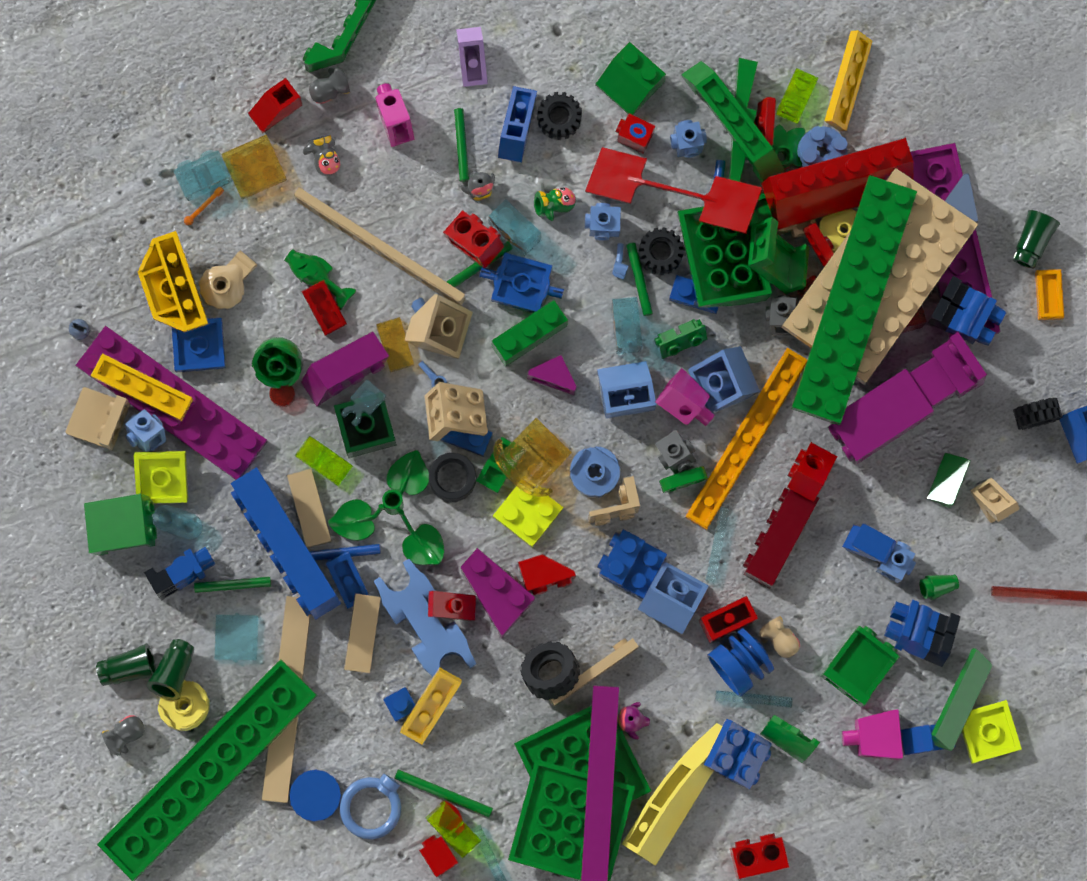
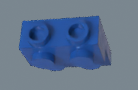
M623 529L621 534L615 532L609 546L613 547L609 556L604 554L597 566V568L601 569L599 576L644 599L667 554Z
M726 719L704 765L735 784L751 789L752 785L759 781V770L763 762H766L771 756L770 747L772 743L734 721Z

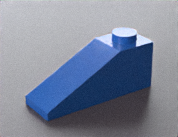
M513 86L500 136L498 158L522 163L537 96L536 90Z

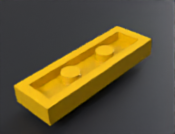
M439 667L401 727L400 733L423 745L461 685L462 679Z

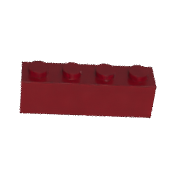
M784 488L778 499L782 504L778 511L772 510L766 523L770 524L766 533L761 531L754 543L758 546L755 554L749 553L742 565L746 568L743 575L769 589L773 586L818 503L819 497H816L813 502L791 489Z

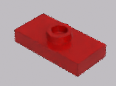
M766 97L757 103V116L755 117L754 124L772 146L776 98Z
M816 223L809 224L802 231L825 267L834 254L832 251L834 249L833 244L827 236H823Z
M324 280L301 291L325 336L347 325Z
M429 591L428 617L475 621L476 595Z

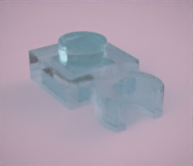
M366 380L350 397V400L355 404L346 407L342 411V416L345 418L348 413H355L356 418L352 421V425L356 426L361 421V414L365 412L370 416L385 400L386 395L369 380Z

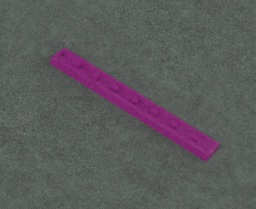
M593 686L581 881L608 880L619 687Z

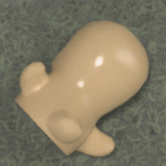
M781 616L771 620L760 629L759 636L761 642L765 644L770 640L780 657L789 658L798 652L800 641L791 629L784 627Z

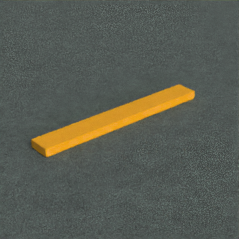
M789 348L785 350L685 518L705 530L708 529L803 371L807 362L806 358Z

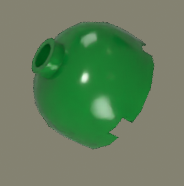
M273 337L263 341L256 349L251 364L256 372V378L264 385L272 388H280L286 385L289 387L300 377L303 357L298 346L291 340L283 337Z

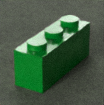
M555 300L491 340V346L506 367L566 328L568 319Z

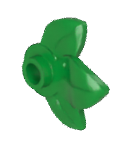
M780 124L774 128L772 148L777 156L779 152L784 154V160H780L784 168L790 165L802 166L803 163L800 157H798L797 150L801 138L805 135V128H793L788 132Z

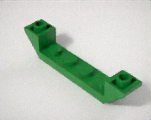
M376 0L355 1L354 6L356 8L352 15L348 14L343 24L345 29L341 36L337 35L332 44L333 50L317 42L314 43L312 48L309 47L303 57L306 71L314 72L344 62Z
M700 61L681 74L694 94L699 93L751 162L753 172L761 183L768 177L786 172L772 146L714 70Z

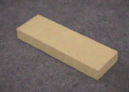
M312 469L287 475L307 549L332 542Z
M355 593L344 670L370 673L381 597Z

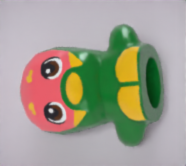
M569 188L553 189L549 193L537 191L534 197L536 214L541 218L546 215L550 221L554 220V212H570L576 203L575 194Z

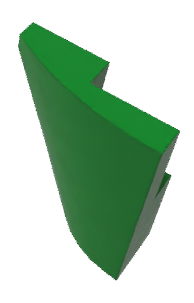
M776 715L769 719L760 735L801 763L813 753L820 743L815 738L809 739L800 729L788 724Z

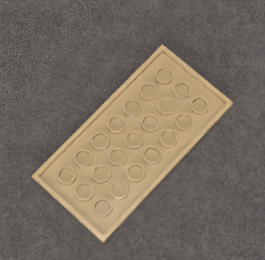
M896 168L887 181L916 190L917 194L855 378L864 385L978 226L975 221ZM849 234L782 326L784 330L810 348L813 345Z

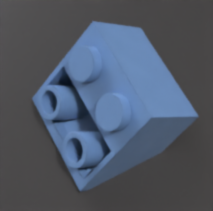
M646 361L597 369L605 419L655 411V394Z

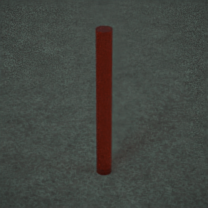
M991 587V596L1087 601V591Z

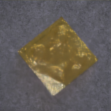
M267 134L221 154L241 200L287 180Z

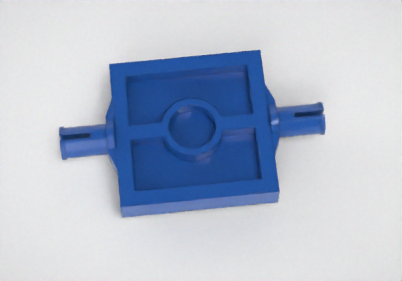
M505 252L502 263L497 271L482 267L480 277L494 281L491 302L532 313L541 309L542 302L547 295L562 299L564 289L550 286L549 278L552 265Z

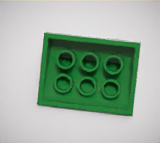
M704 206L678 211L698 307L736 306L767 301L772 294L770 282L748 266L752 225L756 223L754 214L747 233L744 234L699 222Z

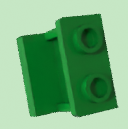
M770 217L752 225L748 266L782 292L789 294L806 286L809 246L803 244L793 247L777 235L778 221Z
M136 494L84 503L89 554L100 556L106 555L110 551L140 546H155L157 529L153 524L152 517L155 507L150 496Z
M858 626L820 676L860 707L865 706L871 698V694L894 663L900 658L896 653L898 650L892 644L886 641L883 644L875 638L877 634L867 626H864V628Z

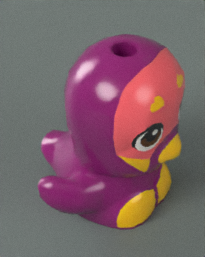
M640 702L624 707L617 716V722L621 730L627 732L635 740L639 739L635 732L650 724V719L644 716L638 709L641 705ZM629 716L633 717L632 721L628 720Z

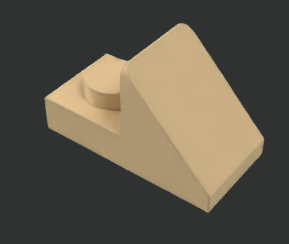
M992 478L970 490L990 523L996 520L999 522L1019 510L1017 501Z

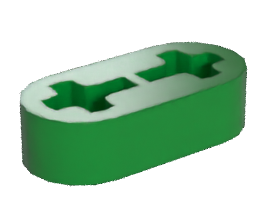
M701 466L663 478L659 483L662 492L668 493L703 482L708 479L705 467Z

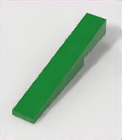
M739 58L736 69L735 99L754 122L757 110L747 107L758 62ZM731 139L729 179L740 182L746 156L733 139Z

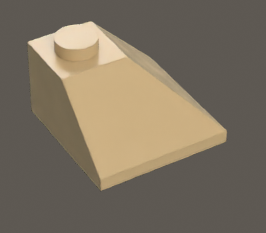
M435 294L411 317L404 341L427 351L459 359L473 312Z

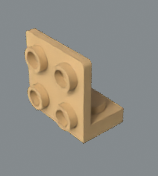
M439 382L425 395L429 440L439 441L450 431L482 436L488 433L484 397L481 389Z
M83 387L65 432L67 435L113 451L128 413L130 402L118 395L114 398Z
M634 476L623 478L622 486H619L620 490L618 492L621 505L590 511L588 515L589 523L595 522V526L610 523L612 518L619 517L620 521L635 517L634 514L639 512L640 502Z

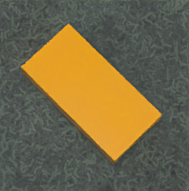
M1061 269L1036 270L1038 320H1063L1064 304Z

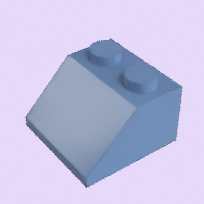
M741 346L723 349L688 369L690 376L709 394L710 398L705 407L712 413L740 403L760 392Z
M664 561L638 610L667 625L670 629L683 634L708 585Z

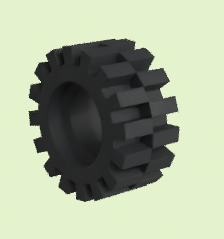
M554 92L553 96L547 95L546 100H542L540 107H538V126L542 128L544 135L546 133L549 134L548 137L553 139V136L557 137V140H561V137L568 139L569 135L576 133L581 124L582 109L579 107L580 103L578 100H574V96H566L567 93L562 92V95H558V92ZM564 108L569 113L568 121L564 124H555L550 118L552 110Z
M657 227L652 232L648 231L646 236H643L638 252L641 265L644 264V268L647 271L651 270L652 274H656V272L660 273V275H664L666 272L668 274L672 273L673 269L676 270L682 261L684 245L680 241L681 237L679 235L676 236L674 234L675 231L672 229L667 231V228L663 227L662 230H659ZM656 243H665L669 246L671 254L667 259L658 260L652 255L651 249Z
M1057 398L1042 399L1013 409L1019 430L1039 427L1063 418Z

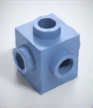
M692 120L681 121L675 126L673 134L670 135L672 149H676L677 157L691 158L698 156L702 153L704 144L707 143L706 131L700 128L699 122L693 123Z
M597 203L596 206H591L590 214H585V229H590L589 236L595 237L596 240H609L610 237H619L621 207H610L608 203Z
M145 409L138 414L132 415L125 423L127 441L133 447H139L143 452H153L166 442L162 422L156 415L153 414L151 416Z
M898 541L887 563H880L876 572L899 583L905 574H911L916 564L913 561L915 553L910 551V546Z

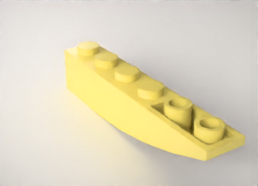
M716 723L666 775L622 842L623 846L656 866L713 773V770L706 767L704 763L723 727L722 725Z

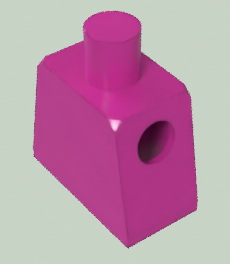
M389 83L378 86V95L375 99L391 148L415 140L411 119L399 89L392 90Z
M682 368L666 384L655 403L686 425L696 418L704 426H707L715 416L705 407L710 398L709 394Z
M898 709L855 720L856 730L842 731L843 746L857 745L858 756L892 760L903 758Z

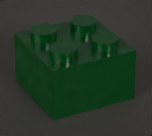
M383 392L334 405L348 459L397 446Z

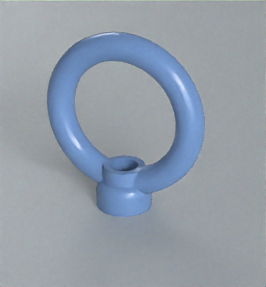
M385 773L380 779L367 777L352 783L345 790L340 801V815L345 827L352 834L363 839H378L389 834L396 827L401 816V801L397 793L400 784ZM365 788L378 789L389 798L391 803V813L388 820L382 826L375 829L360 827L355 823L350 813L352 798L357 792Z

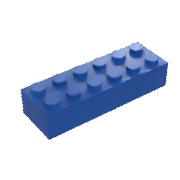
M254 468L230 483L234 488L231 495L241 511L247 509L244 516L254 532L260 530L257 537L267 553L273 551L274 554L270 558L280 574L286 572L287 575L283 579L293 595L299 593L300 597L296 600L306 616L312 614L314 619L317 620L341 605L334 590L258 468Z

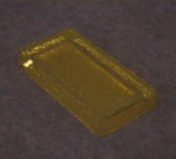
M400 317L376 324L382 346L389 355L387 363L390 373L414 366L408 342L404 341L406 335Z

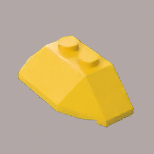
M174 231L153 238L138 270L153 319L184 333L208 325L204 307L177 232Z

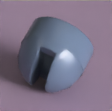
M75 319L70 323L69 333L74 339L83 340L89 335L90 328L86 321ZM78 325L84 328V331L81 332L73 328V326Z

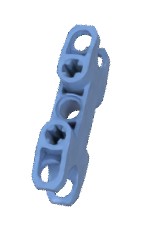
M410 559L403 562L410 576L409 585L404 590L392 591L380 577L374 580L383 606L394 623L397 625L407 618L420 638L421 642L411 649L424 670L432 677H434L439 669L442 659L450 654L460 656L470 669L477 665L470 652L467 639L455 621L443 627L438 618L428 617L429 591L435 590L427 577L415 567Z

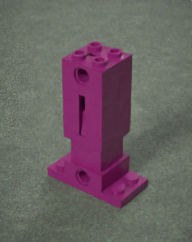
M959 332L952 335L949 341L933 350L931 353L932 359L910 373L907 369H904L847 406L840 425L830 423L831 425L828 426V430L836 441L841 439L845 445L842 447V451L850 462L855 460L859 464L933 416V408L956 394L958 398H961L971 390H976L984 384L987 374Z

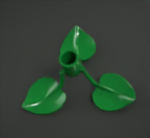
M418 450L405 454L390 467L387 473V485L392 490L384 493L382 497L383 504H379V508L373 515H371L372 510L369 504L362 500L354 499L344 503L328 521L331 529L341 537L348 540L361 541L374 533L375 526L372 520L376 519L382 510H385L390 515L399 514L411 535L404 539L402 544L403 554L406 559H410L416 565H439L444 557V543L439 531L429 524H422L414 531L403 511V493L405 492L412 496L418 495L427 488L429 483L428 469Z

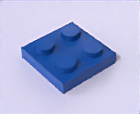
M222 318L207 319L208 325L185 333L172 328L174 370L176 373L226 368Z

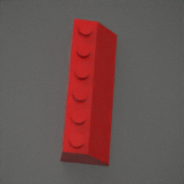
M903 138L768 177L761 185L771 215L778 221L777 230L859 207L869 175L887 181L896 168L914 180V161L907 140Z

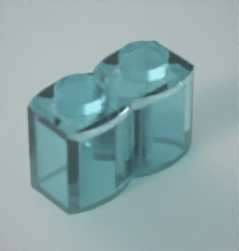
M213 150L205 151L198 160L193 162L191 160L183 161L174 170V174L187 201L196 199L233 181L219 150L215 152Z

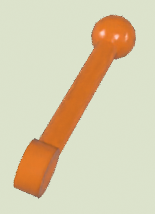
M221 186L218 187L193 214L184 218V223L188 226L192 225L193 219L216 197H219L224 192V189Z

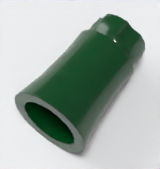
M1028 210L1013 261L1023 267L1034 269L1038 260L1042 258L1045 248L1059 227L1060 222L1042 212Z
M173 639L156 671L146 684L147 688L162 698L169 700L180 699L183 683L192 662L191 657L195 650L194 647L187 641Z
M145 643L133 650L97 662L96 671L102 686L116 685L127 681L151 678L156 671V664L148 643Z

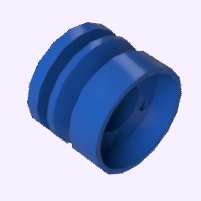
M743 628L736 631L740 642L733 636L728 638L732 648L731 651L720 644L707 654L714 669L739 697L753 687L749 676L751 673L759 680H762L765 677L760 667L768 674L775 670L764 647Z

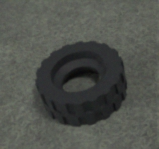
M552 641L545 644L541 643L536 648H532L529 654H526L524 657V661L521 664L522 670H520L522 679L533 695L535 694L537 698H543L544 700H555L558 697L567 695L569 691H572L574 685L578 683L580 675L579 663L571 649L567 645L561 644V642L555 643ZM552 661L560 662L562 664V671L556 677L545 681L539 677V670L544 665Z

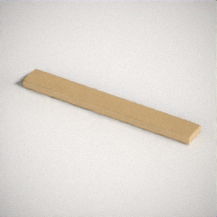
M300 187L294 193L296 202L444 298L460 306L464 303L465 294Z
M286 596L279 660H283L303 680L310 615L306 616L296 599L299 597ZM299 715L268 746L262 795L263 801L288 803Z

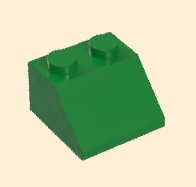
M629 42L613 58L595 85L627 114L634 115L664 84L666 73Z

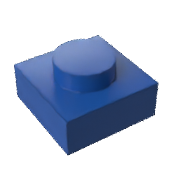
M406 687L383 699L395 722L410 715L415 707V703Z

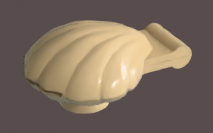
M240 250L226 266H215L203 273L199 282L200 295L209 306L217 309H230L241 302L244 295L243 281L257 267V264Z

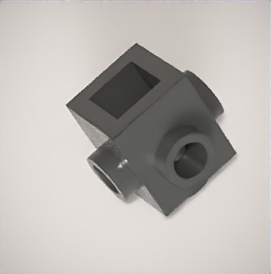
M788 295L771 297V306H766V321H770L771 335H791L782 326L797 306L796 298Z
M677 430L655 443L662 454L658 458L666 470L670 468L675 474L689 470L692 464L696 462L692 454L696 451L688 438L684 440Z

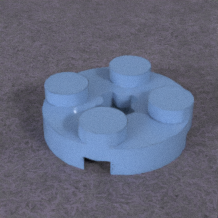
M817 126L801 138L797 153L803 163L802 166L805 167L847 155L848 143L836 130L830 127ZM824 146L828 151V155L825 154L823 157H820L817 147L821 148Z
M585 448L579 451L571 462L570 479L576 490L585 496L603 497L610 493L619 481L620 467L617 458L606 448ZM599 466V472L602 475L591 478L588 468Z

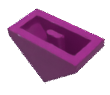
M562 355L528 371V380L573 396L575 395L577 386Z

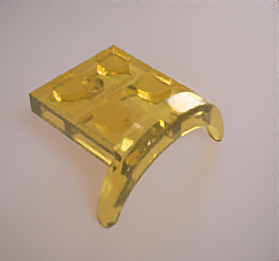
M537 418L505 450H503L500 438L495 442L493 448L495 461L504 475L523 492L536 497L549 496L553 492L551 488L540 486L572 453Z

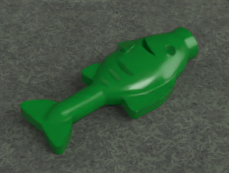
M292 249L284 259L301 283L304 282L312 286L324 280L331 294L336 297V303L340 310L343 309L347 300L356 293V289H341L329 280L328 273L332 271L333 267L321 257L296 252Z

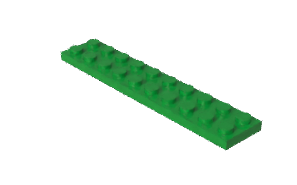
M869 175L791 407L792 410L836 425L841 424L917 194L916 190Z
M280 659L97 845L131 881H135L318 695Z

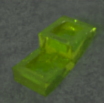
M796 68L776 111V115L798 124L818 81V77Z
M311 436L307 437L295 454L296 458L336 486L341 484L353 467V465Z
M444 800L425 817L462 858L481 842V839Z

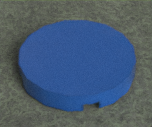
M306 771L299 775L291 786L289 794L291 806L296 814L305 820L314 822L325 820L332 816L340 805V786L336 779L325 771Z

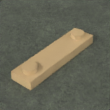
M624 638L613 646L614 652L579 675L578 683L574 685L572 691H569L565 696L558 697V699H549L555 707L637 650L639 646L632 638L630 641H627Z

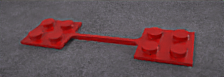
M604 147L601 148L587 184L586 193L631 204L636 189L641 185H646L701 199L704 201V208L699 222L744 234L747 233L763 189L762 187L715 176L709 193L703 195L642 179V173L647 158Z

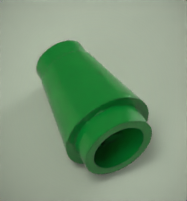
M955 574L925 576L919 582L920 592L924 599L934 600L959 589L958 577Z

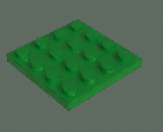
M592 705L514 743L530 777L535 759L588 773ZM617 722L614 781L635 786L632 797L633 801L651 792V789Z
M535 759L509 854V861L581 880L588 773ZM617 781L613 782L607 881H610L635 790V786Z

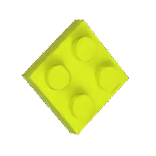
M186 451L134 453L136 494L150 496L153 503L188 502Z
M523 477L493 514V518L533 548L564 507L527 478Z
M1007 700L971 711L962 730L971 764L1022 750Z

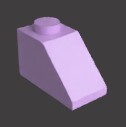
M481 27L456 29L463 87L488 84Z

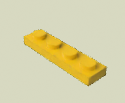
M859 30L850 32L824 120L838 131H847L873 42Z
M103 353L91 374L92 378L180 421L183 420L193 401L192 397Z

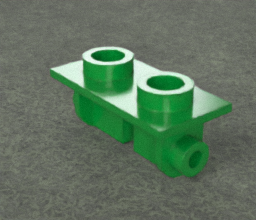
M692 319L679 325L678 329L681 334L677 335L674 328L657 335L658 337L654 341L657 348H660L662 359L675 356L680 351L692 346H698L708 340L706 327L702 325L700 319L696 321Z

